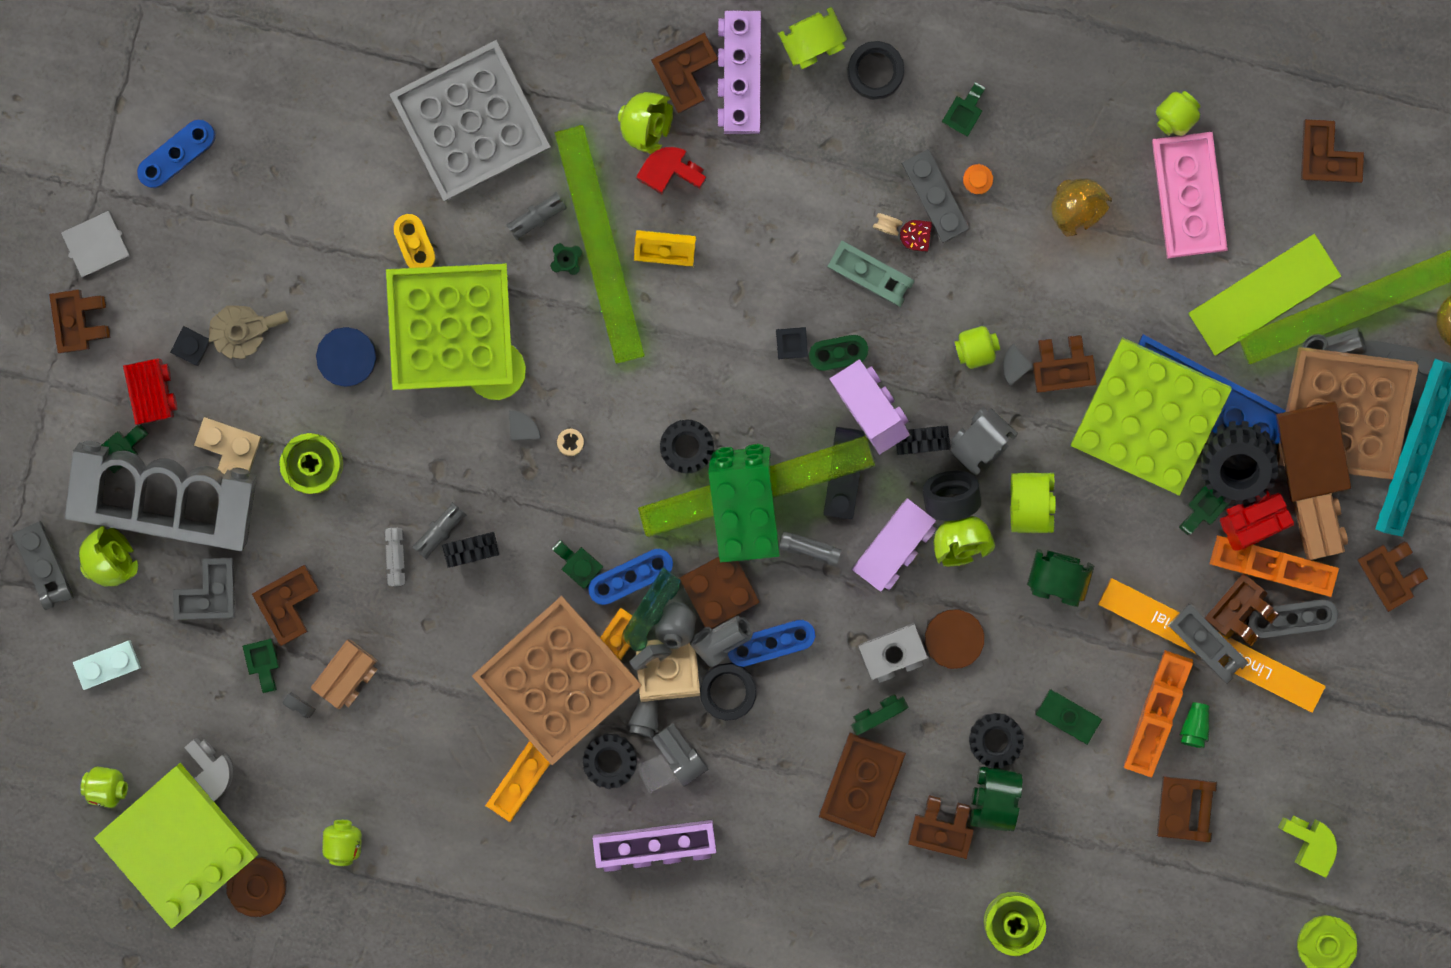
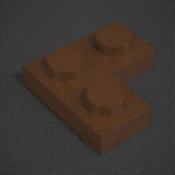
M704 32L651 59L678 114L705 101L692 74L718 61Z
M1305 119L1303 123L1301 180L1362 183L1364 152L1334 151L1335 121Z
M306 565L252 593L280 646L308 632L294 607L295 604L320 591Z

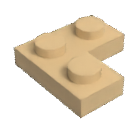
M204 417L194 446L222 455L218 469L223 474L226 473L227 469L231 470L233 468H244L250 473L262 437Z

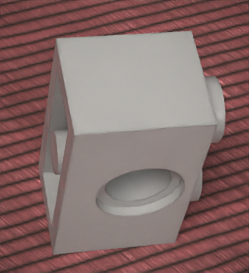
M910 624L858 645L871 680L877 678L879 683L895 677L894 671L905 667L908 672L923 666L922 660L928 658L915 624ZM897 646L901 649L902 657L898 662L891 663L886 660L885 652L889 647Z

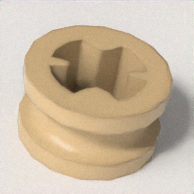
M877 213L878 223L874 224L873 228L898 236L897 227L901 226L903 222Z
M566 429L559 434L557 446L562 454L575 456L583 449L584 440L579 431ZM570 434L571 438L572 435L578 437L576 441L577 448L571 451L570 447L566 450L562 446L565 443L564 436Z

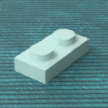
M130 640L73 662L83 690L141 668Z

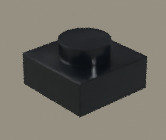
M183 326L170 353L199 366L210 344L209 338Z
M806 327L776 329L778 360L808 357Z

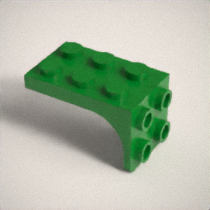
M752 444L746 446L745 449L733 450L732 447L717 449L711 455L708 474L720 563L780 557L771 481L770 447Z

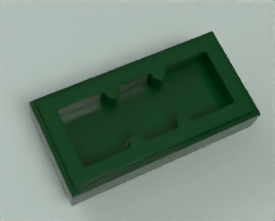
M1049 689L1035 713L1038 717L1087 745L1102 721V718L1052 689Z

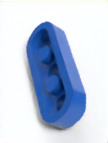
M204 120L190 122L139 164L137 175L140 182L150 188L163 186L213 145L215 141L214 128ZM198 129L204 132V137L201 140L194 138V132ZM174 148H179L181 152L177 159H172L170 155ZM150 167L157 169V175L153 178H149L147 175Z
M653 549L596 576L589 584V595L598 604L606 605L666 577L673 567L672 557L663 549ZM655 558H661L664 562L663 568L655 569L652 566V561ZM628 571L636 573L637 578L634 582L626 580L625 574ZM600 584H607L610 591L607 595L599 593L598 587Z
M794 620L753 632L751 640L742 644L748 648V654L741 657L737 654V648L729 651L728 657L733 664L745 667L801 651L813 644L815 630L808 621ZM797 629H803L806 632L803 640H797L794 637ZM769 637H774L777 640L775 648H768L765 642Z

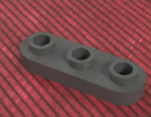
M1324 599L1276 605L1271 607L1274 608V611L1279 616L1272 624L1267 621V625L1264 628H1259L1257 620L1262 616L1254 610L1247 618V626L1260 638L1325 630L1331 628L1336 623L1338 611L1332 602ZM1321 608L1326 611V617L1323 620H1319L1316 617V612ZM1289 613H1294L1297 617L1296 622L1293 624H1289L1286 620Z

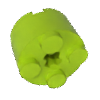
M832 7L826 9L828 15L824 17L818 12L789 26L791 33L785 35L783 30L778 32L793 66L799 64L801 69H804L818 62L817 55L826 51L830 56L845 48L843 42L847 40V37Z
M301 434L291 439L285 446L279 461L280 472L285 482L293 489L306 494L322 493L332 488L340 480L343 471V456L339 447L330 438L320 434ZM310 455L313 459H318L319 465L315 466L314 472H312L311 468L305 467V463L309 461Z
M1054 473L1011 474L1010 517L1012 532L1054 533V515H1049L1055 514L1056 510L1055 496H1053V492H1049L1054 491Z
M1019 892L1002 893L991 901L985 911L983 921L985 933L992 945L1006 955L1020 956L1036 949L1044 939L1046 933L1045 916L1039 905L1026 894ZM1018 917L1022 925L1021 927H1015L1012 931L1008 921Z

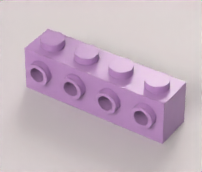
M725 11V19L719 18L718 37H724V49L718 48V67H724V79L718 78V97H724V109H718V127H724V134H760L761 11Z
M713 820L593 835L592 838L596 868L603 867L604 872L621 870V865L633 864V868L651 866V861L663 860V864L679 863L682 857L693 856V860H704L711 858V854L716 853Z

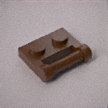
M1163 776L1157 836L1211 842L1212 833L1209 832L1213 791L1217 790V782ZM1193 789L1201 790L1197 831L1189 830Z

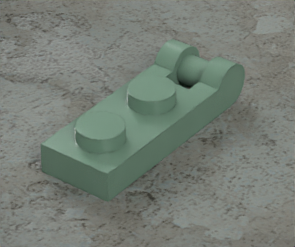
M841 241L827 268L898 307H901L905 300L903 296L908 288L911 289L915 282L910 277L844 241ZM889 278L897 282L893 291L884 288Z

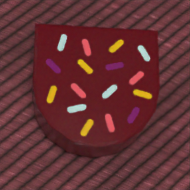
M911 220L905 223L900 231L902 244L910 250L928 252L932 222Z

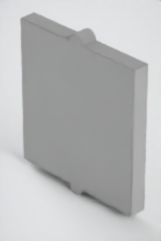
M110 211L61 232L70 251L68 256L73 258L82 278L130 256L121 237L123 232L117 229Z

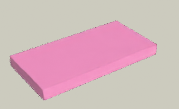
M1213 132L1153 139L1152 146L1167 259L1228 251Z

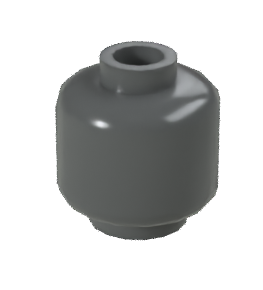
M673 602L664 606L658 614L655 629L657 639L671 649L688 645L693 639L696 624L694 612L686 604Z

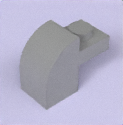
M196 738L184 748L204 770L194 779L215 802L228 790L232 782L233 765L227 753H224L216 760L213 756L216 753L213 747L205 739L200 741Z

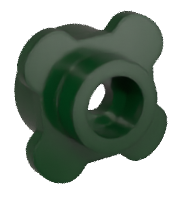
M561 243L556 244L553 247V252L555 253L554 261L550 265L552 271L555 273L566 271L571 275H576L580 271L578 260L582 255L581 248L579 246H573L572 248L564 247ZM565 256L569 257L568 262H564L563 258Z

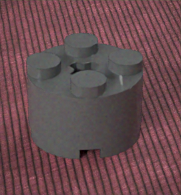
M982 407L972 417V426L967 431L962 428L950 441V446L952 447L950 452L976 477L981 475L980 467L984 470L989 468L1008 448L1006 444L1009 440L1008 437L1010 436L1014 440L1018 435V432L992 408L987 410Z

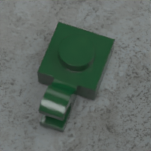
M975 82L965 100L956 96L942 123L968 137L982 113V110L975 105L984 92L985 87Z
M137 425L125 437L120 431H117L101 446L109 447V454L116 451H129L138 455L133 447L149 433L142 425ZM120 465L109 467L113 473H117L123 468Z
M1204 485L1187 504L1193 512L1183 521L1179 528L1185 534L1191 535L1203 520L1208 525H1211L1230 503L1224 502L1222 495L1219 498L1215 497L1213 489L1208 490L1206 485Z
M560 539L552 547V550L567 562L561 570L583 589L604 567L582 547L575 553Z
M273 639L243 645L249 675L258 673L263 693L276 691V683L271 670L280 668Z

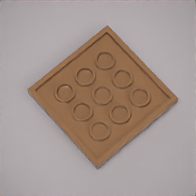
M1299 347L1286 412L1335 401L1338 408L1349 474L1393 479L1401 453L1419 365L1413 361ZM1279 443L1277 462L1278 465L1285 466L1281 443Z
M562 595L472 675L474 680L551 765L556 763L642 686L638 679Z

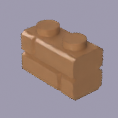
M1332 493L1293 502L1307 560L1345 552L1344 545L1348 544V538L1345 528L1339 527L1337 516L1341 515V507L1338 498H1333Z
M348 639L311 686V689L337 709H341L344 705L349 708L360 694L356 691L360 683L364 681L367 684L378 669L374 665L378 660L355 642Z

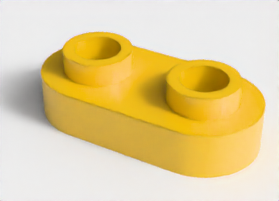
M412 214L400 216L395 221L393 230L406 264L409 268L433 267L436 255L423 222ZM408 224H412L415 227V232L412 235L404 233V228ZM419 252L426 254V260L423 263H418L415 260V256Z

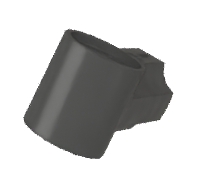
M1359 327L1327 338L1321 334H1314L1306 338L1302 344L1303 348L1358 355L1367 351L1366 342Z
M736 616L714 629L710 627L701 629L693 636L690 645L709 667H713L720 663L728 655L729 651L751 640L753 633L749 622L744 617Z
M674 723L652 738L661 753L669 761V767L684 787L709 770L694 748L691 749Z

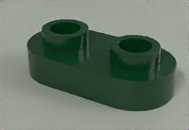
M858 335L822 340L811 347L809 361L814 368L820 371L847 367L859 359L861 362L866 359L868 344L864 338ZM851 344L859 348V352L855 356L849 355L847 351L848 346ZM822 350H826L830 356L825 362L820 361L818 358V353Z
M893 694L879 702L881 705L879 709L871 712L867 708L854 715L855 722L851 724V727L855 734H862L909 708L904 697L897 698Z

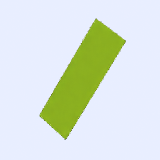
M1314 233L1188 314L1216 356L1340 278L1341 275Z

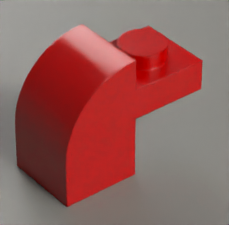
M664 147L656 150L646 159L636 179L663 194L674 174L701 189L706 181V176L702 175L704 169L691 161H688L687 164L682 163L687 154L686 150L677 147Z

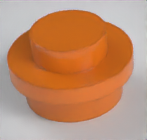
M975 164L965 171L963 183L969 192L983 194L991 188L993 175L988 167Z

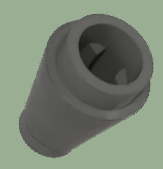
M639 698L628 724L631 726L629 733L653 738L654 731H657L658 700L641 702Z

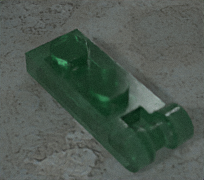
M664 567L623 630V640L634 651H642L646 648L647 634L652 626L658 624L661 620L665 605L676 596L679 590L681 580Z

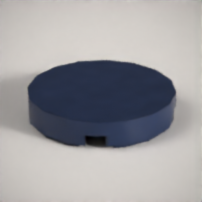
M349 327L337 328L326 334L318 344L316 353L317 366L323 377L332 384L343 387L355 386L367 380L374 370L377 359L375 347L370 338L360 330Z

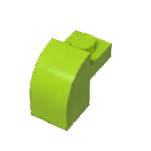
M1294 815L1291 820L1283 817L1278 828L1304 840L1295 863L1326 878L1337 854V844L1331 830L1316 819L1311 829H1307L1308 822Z

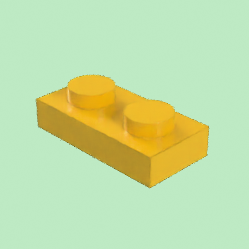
M636 230L634 261L693 267L696 236Z

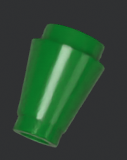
M1192 702L1179 734L1182 736L1181 744L1196 748L1205 747V742L1209 741L1210 706Z

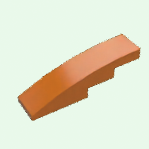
M1218 535L1210 560V565L1332 597L1339 568L1256 545L1234 551L1228 539Z
M1164 650L1124 763L1125 769L1151 778L1153 777L1173 726V718L1181 701L1183 688L1192 668L1193 659Z

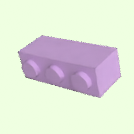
M859 359L830 378L838 395L879 455L910 435L904 425L909 422L900 407L896 409L892 407L891 403L895 401L885 386L880 389L877 385L881 380L872 366L866 369Z
M906 498L853 566L852 570L880 592L884 587L890 590L900 577L896 572L901 565L908 566L918 554L914 550L921 540L926 543L935 532L936 528L932 525L936 520Z

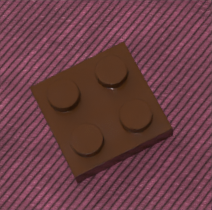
M718 556L679 577L705 627L713 628L760 603L738 561L720 563Z

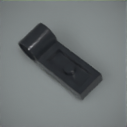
M836 426L824 516L853 520L866 436L863 430Z

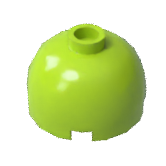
M651 92L639 93L621 107L618 121L620 122L622 136L631 147L649 154L662 147L658 142L662 134L664 137L668 136L673 119V105L667 103L668 100H671L670 97Z
M971 515L961 520L945 521L936 530L933 546L937 562L940 564L942 561L943 566L949 567L973 562L974 560L971 556L980 552L982 558L987 556L994 550L995 542L989 527L980 518Z
M100 526L85 538L79 550L80 569L83 575L104 587L118 586L134 577L138 571L137 560L132 562V558L129 553L134 551L131 544L124 535L112 527L107 530L105 526Z

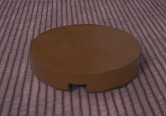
M960 609L946 610L937 614L929 622L925 632V646L930 657L939 665L949 669L963 668L972 664L980 656L984 646V631L980 622L972 614Z
M255 857L227 881L226 893L233 907L238 912L249 917H262L272 913L282 904L286 895L287 881L283 871L275 862L264 857Z

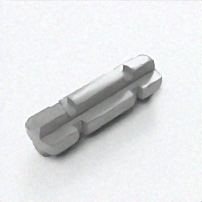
M399 527L385 529V541H388V545H385L386 567L390 569V574H387V584L389 586H402L405 584V573H402V568H405L403 544H400V540H403V530Z

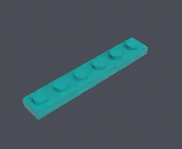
M1434 359L1412 425L1409 428L1404 448L1399 457L1397 468L1389 485L1383 508L1379 514L1375 528L1378 531L1403 537L1451 401L1450 362Z

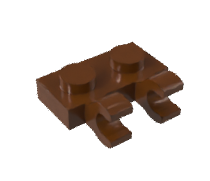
M81 290L49 294L57 352L59 354L89 350V340L111 338L109 326L102 325L89 328L86 326L84 311L106 308L105 296L82 298Z
M1082 335L1068 337L1071 358L1054 360L1052 339L1038 340L1041 362H1033L1037 393L1097 385L1093 355L1084 356Z
M1405 541L1390 551H1387L1386 547L1382 544L1357 559L1388 612L1412 599L1414 595L1410 589L1428 579L1423 568L1420 567L1405 577L1401 575L1395 563L1413 553L1409 544Z
M1243 573L1208 613L1205 619L1228 639L1236 633L1252 647L1259 639V636L1244 624V621L1254 610L1271 624L1279 614L1263 600L1268 593Z
M929 795L924 816L915 814L908 845L967 859L974 832L973 828L966 827L970 805L958 802L954 821L950 823L937 819L941 798Z

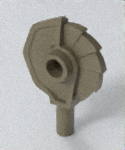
M226 306L210 320L209 343L214 342L218 353L221 352L231 360L232 358L246 359V356H250L258 351L257 348L264 339L262 338L263 333L267 332L269 328L289 322L285 310L263 317L258 316L253 309L247 306Z

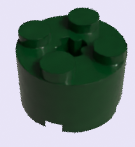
M1037 549L1027 585L1031 587L1032 595L1049 599L1050 595H1054L1062 599V603L1078 607L1080 601H1085L1095 566L1088 562L1087 566L1083 567L1084 565L1079 564L1080 559L1053 551H1047V555L1043 556L1042 550Z
M979 767L977 784H980V787L973 788L971 805H976L977 808L972 810L971 826L1006 832L1015 830L1020 809L1017 808L1018 801L1022 795V774L1007 770Z

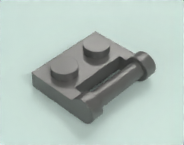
M783 531L779 549L798 555L804 553L813 556L814 560L834 567L837 566L842 551L839 548Z

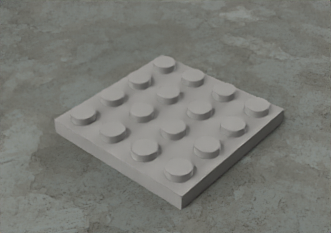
M497 40L389 94L444 202L551 148Z

